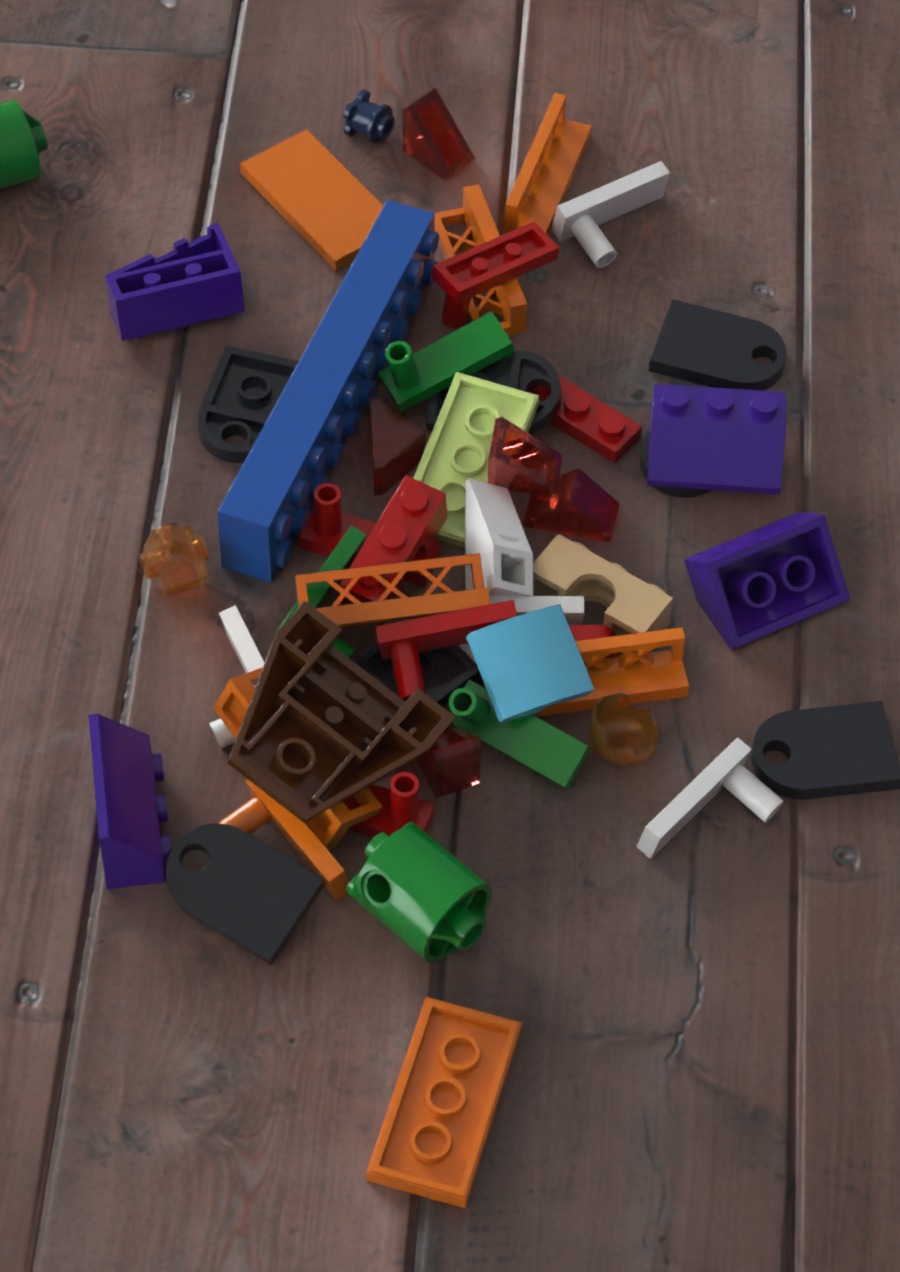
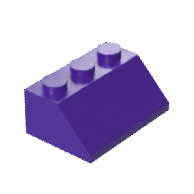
M654 384L649 418L647 486L780 494L786 434V392Z
M800 511L684 559L698 604L731 649L740 647L850 600L826 517L822 514Z
M100 714L88 715L98 833L106 888L113 889L165 883L163 864L167 863L171 852L170 834L160 835L159 823L168 822L166 793L156 794L155 782L164 781L161 753L152 754L150 735Z

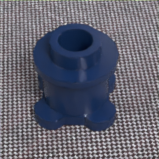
M362 89L358 93L357 98L345 107L343 112V118H345L346 123L344 133L353 137L358 131L367 135V139L370 142L378 143L381 139H386L394 128L395 118L392 116L393 111L387 104L379 106L369 101L370 92Z

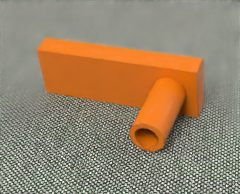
M247 779L245 782L252 799L218 823L237 827L251 835L270 822L307 868L324 879V888L336 902L346 896V888L349 881L345 870L307 824L303 823Z

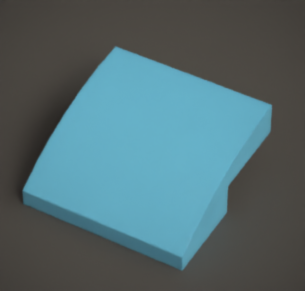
M560 604L497 622L471 632L466 636L500 723L539 713L547 706L585 697L595 690Z

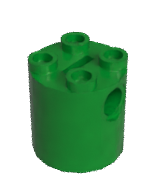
M15 99L0 103V191L39 179L41 167L38 155L40 152L48 149L46 136L39 119H35L25 112Z
M408 822L390 836L385 832H381L370 841L365 850V855L368 859L361 871L348 883L346 888L347 894L428 963L440 961L451 954L456 948L461 952L465 951L480 938L486 927V911L492 897V888L413 822Z

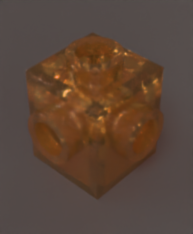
M169 523L152 530V537L147 538L143 547L145 552L139 556L146 578L148 580L154 578L160 597L164 598L204 585L209 576L204 562L209 561V554L203 537L201 535H194L191 524L178 528L177 523ZM170 555L176 556L179 560L173 559Z

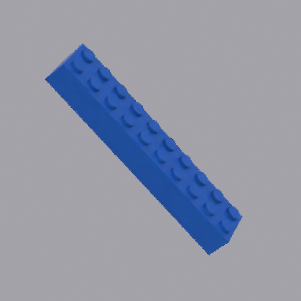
M387 200L217 511L221 567L272 583L279 567L285 568L288 565L293 551L292 542L297 534H301L310 517V508L314 502V490L319 485L327 483V475L331 468L336 470L340 465L347 437L353 438L355 436L363 406H370L374 399L377 387L376 381L379 377L378 372L389 367L385 356L386 348L395 341H404L408 330V320L411 314L416 316L419 313L426 285L432 286L435 282L431 277L433 265L438 263L434 261V254L439 243V233L434 231L435 213Z

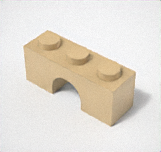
M558 534L533 562V596H584V601L599 602L608 608L604 612L603 625L611 628L615 636L665 630L670 625L673 597L666 594L657 585L648 584L628 573L621 565L610 563L592 553L585 545L579 542H573Z

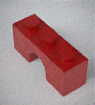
M405 475L349 569L411 562L418 550L427 553L448 518L446 493ZM398 573L380 576L391 583ZM406 573L395 586L402 593L405 590L404 579ZM363 577L358 579L349 593L361 603L374 602L380 598L386 588L372 577ZM352 579L342 580L340 586L345 589ZM390 592L385 600L399 598ZM345 597L342 600L343 605L352 604ZM385 621V622H377L376 624H378V625H384V624L386 623V621Z

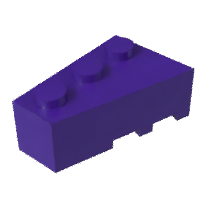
M218 222L207 227L206 235L190 243L185 238L173 243L174 250L156 259L149 254L105 275L111 316L121 341L142 338L149 334L174 328H183L191 324L245 312L241 271Z

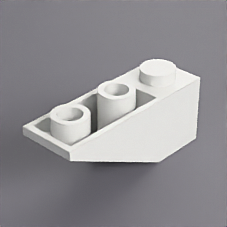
M467 479L465 481V555L480 553L484 588L489 589V595L533 596V553L508 488ZM465 565V590H474L471 565Z

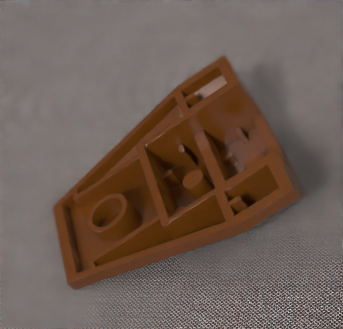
M306 601L298 607L276 632L227 762L303 823L310 821L426 754L455 719L453 714L419 688L405 702L336 649L334 645L342 629Z

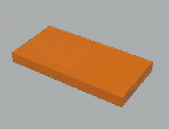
M307 129L240 163L241 174L335 271L355 260L383 205Z
M425 997L366 1172V1181L466 1209L522 1031V1022Z

